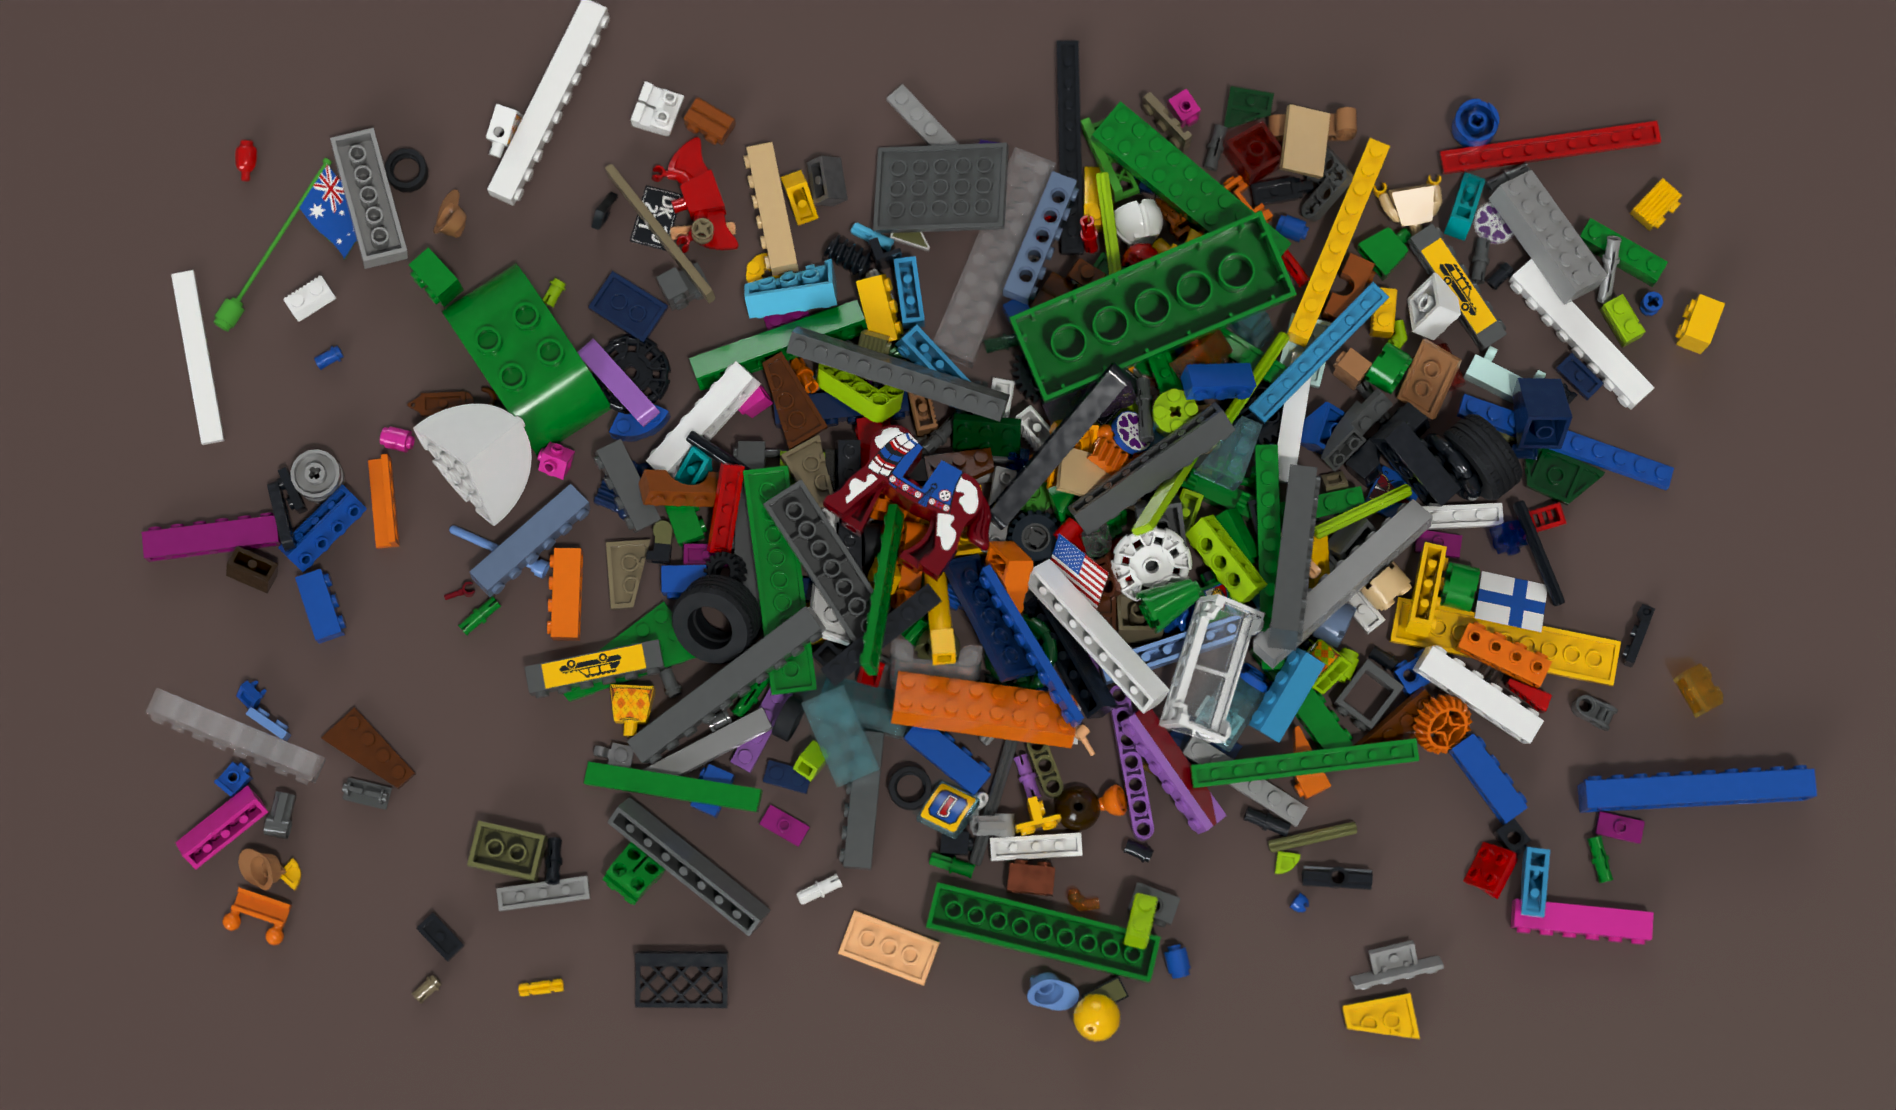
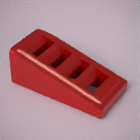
M1560 502L1529 511L1537 533L1567 524ZM1551 510H1556L1559 521L1554 522ZM1547 512L1550 524H1545L1542 513ZM1538 514L1540 527L1536 526L1533 515ZM1519 522V526H1520L1522 535H1523V537H1524L1525 534H1524V532H1523V530H1522V527H1521V525H1520V522Z
M879 662L877 675H868L865 669L860 666L856 682L878 688L885 663Z
M1509 679L1505 683L1507 689L1542 714L1546 712L1552 697L1551 694L1514 679Z

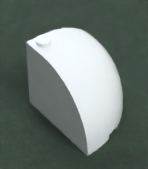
M465 404L437 412L413 427L423 448L429 450L435 458L433 463L466 502L471 501L480 516L495 526L512 510L525 489L532 460L530 441L524 429L525 423L519 416L515 417L504 409L493 405Z

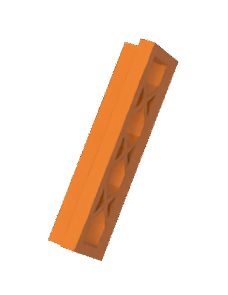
M382 454L381 459L368 460L377 549L400 546L392 459L388 454Z

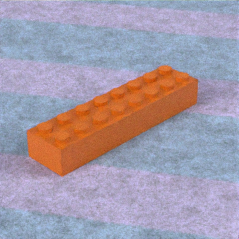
M898 671L891 724L1072 748L1076 727L1072 728L1070 723L1067 724L1061 715V708L1058 704H1054L1047 691ZM1071 695L1072 699L1078 707L1077 700L1075 699L1074 695Z

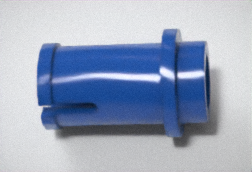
M337 345L335 347L331 346L330 350L314 357V360L320 370L336 361L341 362L344 355Z

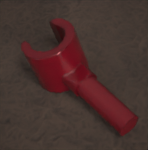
M466 582L462 589L445 594V600L462 595L472 597L475 591L466 592L465 588L472 586L473 583Z

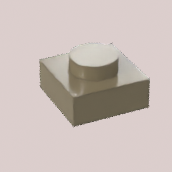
M1343 471L1321 475V482L1326 493L1348 489V482Z

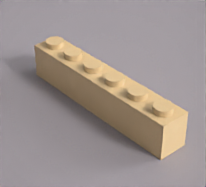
M769 142L746 147L748 155L744 156L746 169L751 168L752 175L748 176L750 189L755 188L756 195L752 196L754 209L759 208L760 215L756 216L758 229L763 228L764 236H760L762 249H767L768 256H764L767 270L771 269L773 276L782 275L784 272L791 270L797 272L799 271L773 143Z

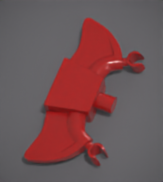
M695 137L674 154L669 163L668 170H665L660 165L655 166L653 172H659L661 175H652V180L660 182L663 177H668L669 180H676L681 184L680 189L683 197L671 201L675 214L688 210L691 220H694V222L699 218H706L712 222L714 226L713 238L707 244H699L700 246L714 250L737 249L739 244L726 225L725 215L727 213L711 169L708 170L702 159L701 140L699 137ZM692 229L687 232L688 236H679L677 239V246L685 244L682 247L683 253L688 252L690 242L693 240Z

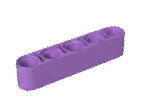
M591 339L577 352L588 367L643 427L660 413L594 339Z

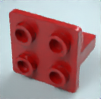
M1483 842L1463 881L1466 884L1479 888L1490 897L1498 899L1518 861L1516 853Z

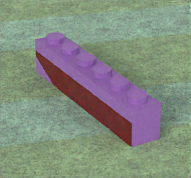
M1138 708L1120 722L1124 734L1131 738L1136 745L1135 748L1138 754L1145 758L1149 764L1150 771L1162 782L1164 791L1171 795L1175 801L1176 808L1186 816L1190 828L1197 832V834L1208 831L1227 815L1207 787L1193 788L1191 764L1166 728L1159 726L1160 720L1151 709L1143 714Z

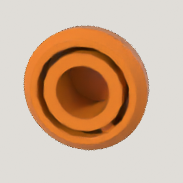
M1118 784L1109 787L1104 792L1103 797L1098 799L1101 811L1106 810L1115 816L1125 815L1127 799L1124 790Z

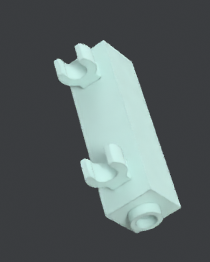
M1490 346L1484 358L1477 354L1474 356L1463 379L1513 403L1512 394L1517 379L1522 377L1493 363L1492 360L1498 349ZM1538 370L1534 378H1544L1546 373Z

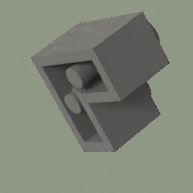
M698 263L693 264V266L696 268V270L700 273V275L703 277V279H704V280L707 282V284L709 285V283H708V281H707L705 275L703 274V272H702V270H701L699 264H698ZM676 267L656 277L659 287L672 311L687 307L689 305L688 302L694 299L700 300L704 298L682 270L678 272Z

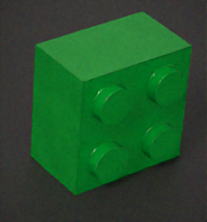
M429 247L409 264L412 270L409 274L421 289L426 287L424 290L436 305L440 303L445 308L464 291L459 280Z

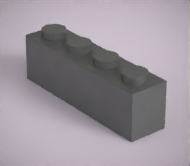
M619 439L596 450V457L593 458L599 470L603 469L606 475L604 477L605 484L609 490L613 489L616 495L614 498L615 504L619 510L623 509L626 515L624 521L628 529H633L634 533H637L660 521L661 518L654 505H643L639 488L641 478L622 440Z

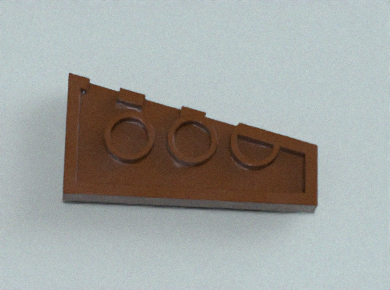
M780 352L763 362L762 364L789 450L828 428L827 424L783 353Z
M355 707L321 737L322 740L398 789L416 774Z

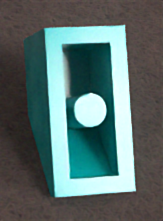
M692 446L674 479L687 485L702 483L708 472L713 471L712 459L697 447Z

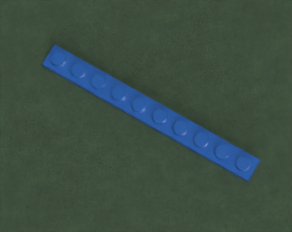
M1467 394L1462 396L1456 417L1464 418L1468 414H1477L1490 422L1499 432L1516 437L1514 411ZM1569 430L1567 431L1562 448L1550 449L1663 490L1669 488L1674 468Z

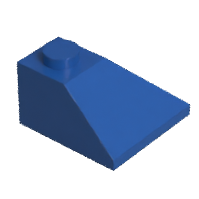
M1325 402L1304 419L1300 445L1310 451L1323 454L1328 439L1346 413L1333 404Z

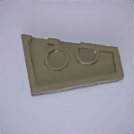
M1151 92L1143 96L1142 108L1148 116H1153L1157 121L1156 126L1162 133L1166 132L1170 137V143L1182 153L1190 148L1192 134L1189 131L1184 133L1180 122L1176 118L1170 119L1168 117L1169 112L1166 107Z
M817 435L783 453L780 459L785 466L788 465L789 473L795 482L802 479L822 510L824 509L823 501L825 498L834 493L825 464L826 460L822 451L820 436Z
M651 539L606 542L611 610L633 609Z

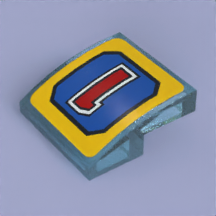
M940 781L930 794L929 799L924 803L916 817V821L956 839L967 826L968 818L979 807L980 799Z

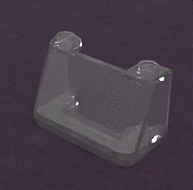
M894 639L891 642L890 685L895 690L898 671L980 682L983 646H965L960 651L958 662L933 665L932 660L913 658V646L909 641Z

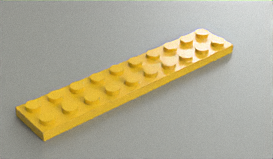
M1397 598L1390 642L1422 649L1438 645L1445 649L1447 654L1470 658L1456 651L1455 648L1466 625L1469 622L1472 624L1477 622L1486 627L1485 630L1488 632L1501 633L1507 637L1506 640L1509 642L1522 643L1527 646L1526 650L1532 653L1537 651L1548 656L1547 660L1552 663L1547 674L1611 687L1614 685L1621 641L1542 626L1541 632L1476 619V612L1462 611L1442 605L1434 613V616L1437 617L1435 630L1431 629L1428 637L1405 632L1411 599Z

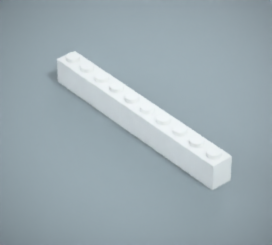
M581 0L487 188L490 196L513 206L516 201H520L522 198L525 182L531 180L534 173L532 168L535 162L541 160L543 155L542 148L545 142L549 143L553 135L551 130L554 124H558L561 120V110L564 104L567 105L572 97L571 90L574 85H578L582 76L580 72L583 66L586 67L591 59L590 52L593 47H597L602 28H606L609 23L610 16L607 7L591 0Z

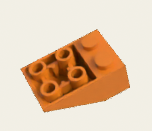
M990 541L985 560L986 566L991 565L1021 614L1024 609L1025 594L1028 592L1030 573L1033 571V560L1014 541Z

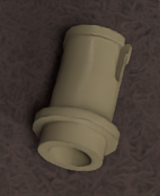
M434 975L427 976V980L412 992V995L421 1004L435 990H440L439 987L442 983Z

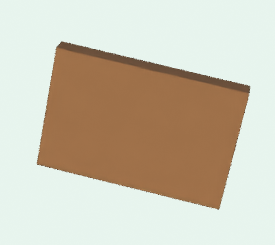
M1422 339L1396 398L1405 404L1409 402L1428 418L1436 419L1462 360L1433 342Z

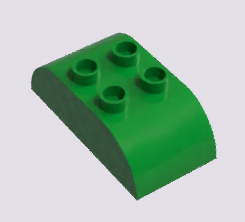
M517 264L512 265L441 311L507 412L515 417L519 416L524 421V429L530 441V446L537 457L542 448L545 449L550 441L559 444L611 410L609 401L591 372Z

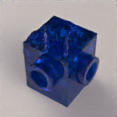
M1519 520L1506 521L1489 529L1493 539V546L1498 554L1507 553L1508 556L1520 553V548L1528 545L1525 531L1522 529Z

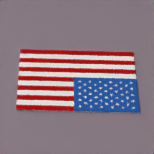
M1059 533L1051 561L1097 610L1109 573Z

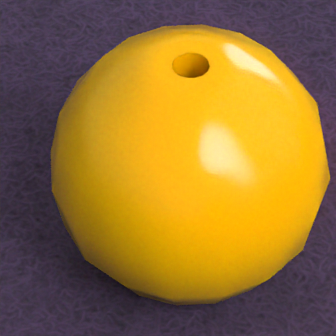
M1091 994L1078 1002L1074 1009L1073 1022L1076 1030L1084 1038L1097 1042L1104 1041L1116 1033L1120 1025L1121 1013L1111 998L1106 995Z

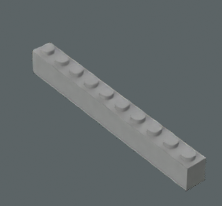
M1414 499L1408 504H1402L1395 516L1392 518L1388 517L1377 532L1372 531L1366 537V542L1361 546H1355L1347 559L1340 560L1329 575L1324 574L1319 579L1318 585L1313 589H1308L1302 642L1431 527L1433 516ZM1268 628L1265 632L1261 631L1255 636L1253 652L1273 669L1293 650L1269 648L1270 628Z

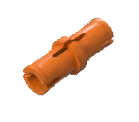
M797 357L791 361V368L796 373L806 392H816L819 385L813 377V371L806 366L802 358L798 359Z

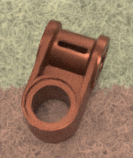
M1112 552L1106 553L1104 557L1097 560L1092 559L1109 573L1102 592V596L1117 597L1122 594L1121 585L1111 568V560L1114 559ZM1110 581H1112L1114 586L1111 592L1108 590Z

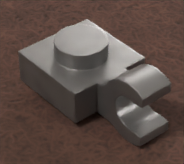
M612 743L611 749L595 745L593 754L594 756L608 758V765L631 768L634 751L630 746Z

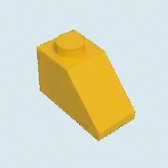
M799 170L780 177L797 225L799 226L818 219L813 199L802 171Z

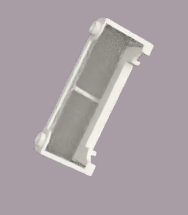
M1220 594L1202 596L1197 600L1159 726L1213 743L1226 742L1231 734L1230 723L1226 721L1251 636L1262 630L1265 613Z

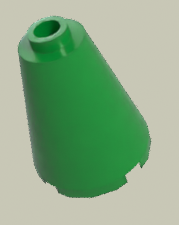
M1189 578L1142 590L1135 594L1136 600L1141 598L1142 604L1139 605V608L1150 628L1155 626L1154 632L1159 633L1199 600V594L1202 591L1197 581H1192Z

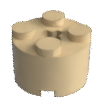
M1392 561L1385 570L1383 569L1360 592L1376 610L1380 609L1383 611L1395 603L1394 597L1404 595L1412 588L1409 584L1411 580Z

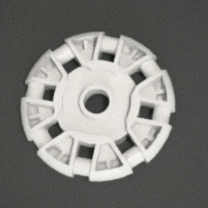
M1155 526L1154 530L1139 536H1135L1133 533L1129 536L1126 534L1116 545L1113 551L1115 554L1114 559L1111 560V568L1115 577L1116 573L1118 574L1117 581L1121 585V592L1131 600L1138 602L1135 593L1141 591L1142 586L1149 587L1150 589L1165 585L1166 583L1189 579L1188 573L1192 569V557L1189 547H1185L1183 544L1184 540L1171 529L1166 527L1160 529ZM1155 537L1162 538L1161 544L1155 541ZM1141 540L1143 545L1135 548L1133 543ZM1176 548L1178 552L1172 556L1170 551ZM1123 557L1128 558L1129 564L1122 563ZM1156 561L1158 566L1155 570H1147L1145 568L1147 562ZM1174 567L1180 568V572L1177 574L1173 573ZM1131 575L1133 580L1127 582L1125 578Z

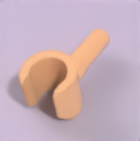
M1083 724L1079 725L1075 730V738L1081 741L1090 756H1093L1096 753L1086 738L1090 730Z

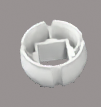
M1143 199L1140 204L1136 200L1114 211L1117 236L1128 245V248L1136 243L1153 244L1162 230L1163 215L1153 199Z

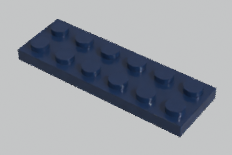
M975 554L952 559L944 572L1000 681L1005 682L1037 673L1036 667L1034 665L1031 666L1026 658L1027 653L1023 646L1020 647L1017 644L1012 628L1007 627L1004 623L1001 610L993 605L988 589L985 590L979 581L980 572L985 567L980 555Z

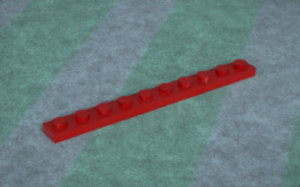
M1650 121L1440 151L1439 155L1442 172L1445 175L1522 164L1524 162L1529 163L1656 145L1661 143L1658 121Z

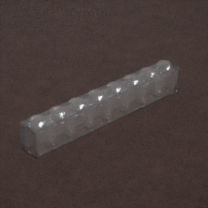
M156 688L145 712L151 715L150 720L163 725L164 721L172 724L171 729L180 733H184L185 730L192 732V738L202 742L205 739L213 741L212 746L223 751L228 747L234 750L233 755L246 759L247 756L255 759L253 763L264 768L269 764L276 767L274 772L286 777L288 773L296 776V781L308 785L309 782L316 783L326 761V758L159 688Z

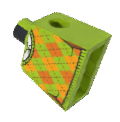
M1319 639L1316 643L1313 640H1307L1302 645L1304 651L1325 664L1312 688L1323 695L1353 666L1352 662L1322 639Z

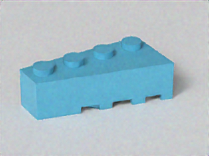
M832 259L825 260V265L815 267L814 264L805 266L806 270L798 273H793L792 270L784 272L777 279L771 276L744 284V297L749 319L763 318L776 314L784 315L789 312L808 311L815 308H829L837 305V283Z

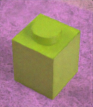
M813 740L801 753L793 769L811 782L825 766L831 752Z

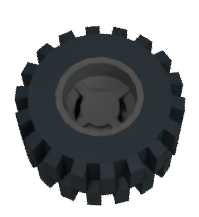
M1030 510L1025 514H1020L1012 522L1006 537L1007 541H1014L1033 560V567L1048 559L1051 560L1057 541L1053 533L1060 527L1055 517L1053 519L1050 517L1051 514L1047 512L1046 514L1041 513V510L1036 512Z

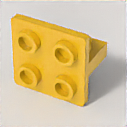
M1037 796L1028 798L1026 805L1031 821L1016 825L1015 834L1021 833V836L1034 834L1035 829L1043 827V831L1054 829L1058 825L1057 823H1060L1061 815L1057 814L1042 818L1045 814L1043 802L1038 801Z

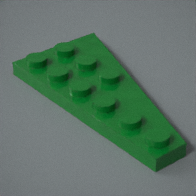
M662 602L599 650L603 651L658 639L661 644L665 668L696 658L685 650L678 641L672 626V612L665 602ZM647 673L638 674V678L647 676ZM625 677L616 679V683L613 684L619 685L635 679L625 680ZM594 683V687L589 689L575 687L571 688V692L564 693L569 702L610 688L611 684Z

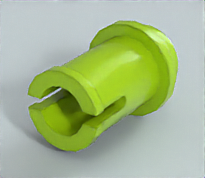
M556 278L549 282L551 285L542 299L545 304L550 305L552 308L555 307L562 291L566 290L564 288L566 284Z

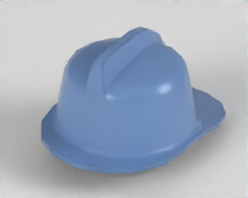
M1044 972L1030 977L1031 984L1027 993V999L1031 1004L1062 1011L1073 1007L1078 1002V989L1070 983L1060 981L1055 974Z

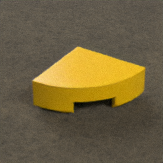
M292 858L284 867L286 873L281 875V879L293 890H296L301 881V869L298 862Z

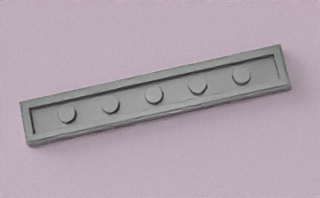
M760 708L643 770L683 776L768 732L773 727L765 710Z

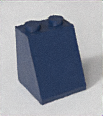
M1518 378L1512 394L1518 448L1561 449L1572 420L1562 380Z

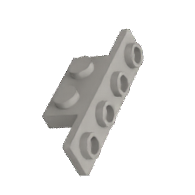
M1001 466L994 468L989 506L1016 476L1017 472L1015 470ZM990 523L989 542L1006 541L1009 524L1003 530H1000L993 523Z
M1413 940L1368 950L1372 971L1351 976L1350 979L1355 989L1366 990L1377 984H1390L1394 980L1402 978L1411 979L1423 973L1432 974L1443 969L1444 964L1439 956L1417 960L1415 944Z

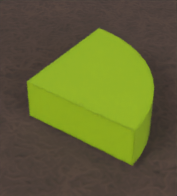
M1277 851L1274 874H1284L1292 870L1298 863L1301 854Z

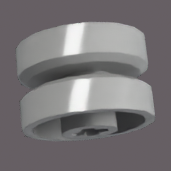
M319 449L308 450L300 454L293 462L290 471L291 481L295 489L308 501L314 503H324L345 483V474L340 463L328 452Z

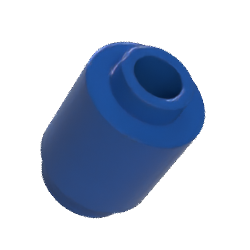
M1281 215L1275 230L1285 238L1299 243L1300 239L1305 240L1309 227L1305 226L1306 221L1290 215Z
M1181 944L1168 946V951L1164 952L1168 973L1172 975V979L1190 975L1189 969H1191L1186 947L1181 948Z

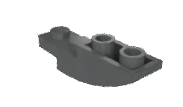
M1377 388L1362 404L1356 401L1332 432L1321 458L1334 472L1366 441L1363 435L1393 405L1381 390Z

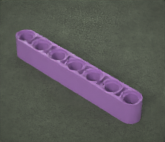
M1118 685L1110 690L1112 696L1116 691L1123 692ZM1125 694L1123 701H1116L1118 706L1111 710L1132 832L1137 840L1146 841L1152 836L1154 825L1142 759L1136 751L1134 742L1130 746H1125L1121 743V737L1125 734L1122 730V725L1117 720V715L1120 713H1125L1128 716L1133 713L1131 700ZM1129 757L1135 758L1137 761V766L1133 769L1125 765V760ZM1133 779L1138 780L1141 783V789L1138 791L1131 790L1129 782ZM1142 802L1145 805V811L1143 813H1136L1133 809V804ZM1141 824L1147 825L1149 827V834L1146 836L1140 835L1137 832V827Z

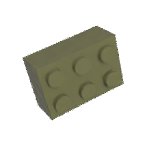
M478 820L467 865L475 869L537 882L548 838L545 835Z

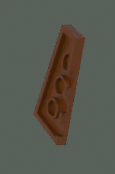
M1421 686L1353 746L1414 739L1413 733L1415 731L1412 725L1416 722L1413 717L1419 716L1417 709L1422 710L1424 708L1423 702L1428 704L1431 695Z

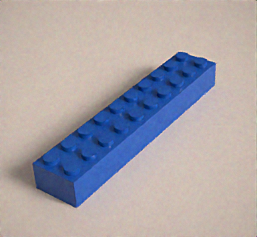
M1797 765L1787 770H1784V766L1770 767V769L1762 771L1760 767L1748 768L1747 771L1740 773L1739 769L1724 770L1725 772H1720V774H1716V770H1705L1697 775H1693V771H1683L1674 776H1670V772L1656 773V775L1647 777V774H1634L1633 777L1627 779L1624 778V775H1612L1610 778H1606V780H1602L1601 776H1591L1588 779H1584V782L1577 786L1580 813L1807 801L1817 796L1815 769H1807V765Z

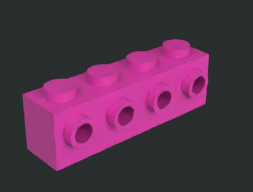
M247 785L176 841L175 844L182 856L196 870L266 815L268 810L261 799Z

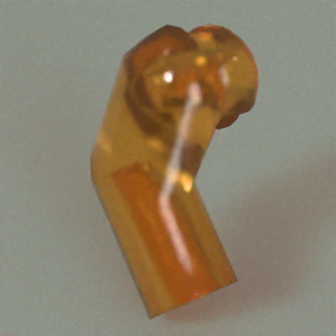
M1076 888L1069 890L1068 901L1077 910L1100 909L1098 898L1086 899L1080 894V890Z

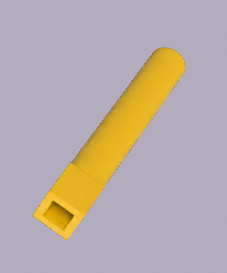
M921 518L919 523L926 524L929 528L930 521ZM923 572L924 584L928 583L942 600L941 603L928 612L933 665L956 663L946 574L943 572L939 580L936 581Z

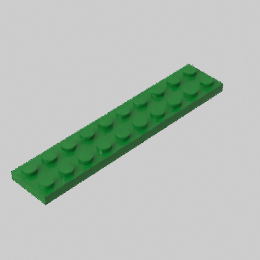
M788 465L743 471L764 637L806 606L801 564L763 507L765 502L790 487ZM811 642L804 646L805 650L796 657L793 655L789 657L784 667L777 671L774 669L768 673L771 696L817 690Z

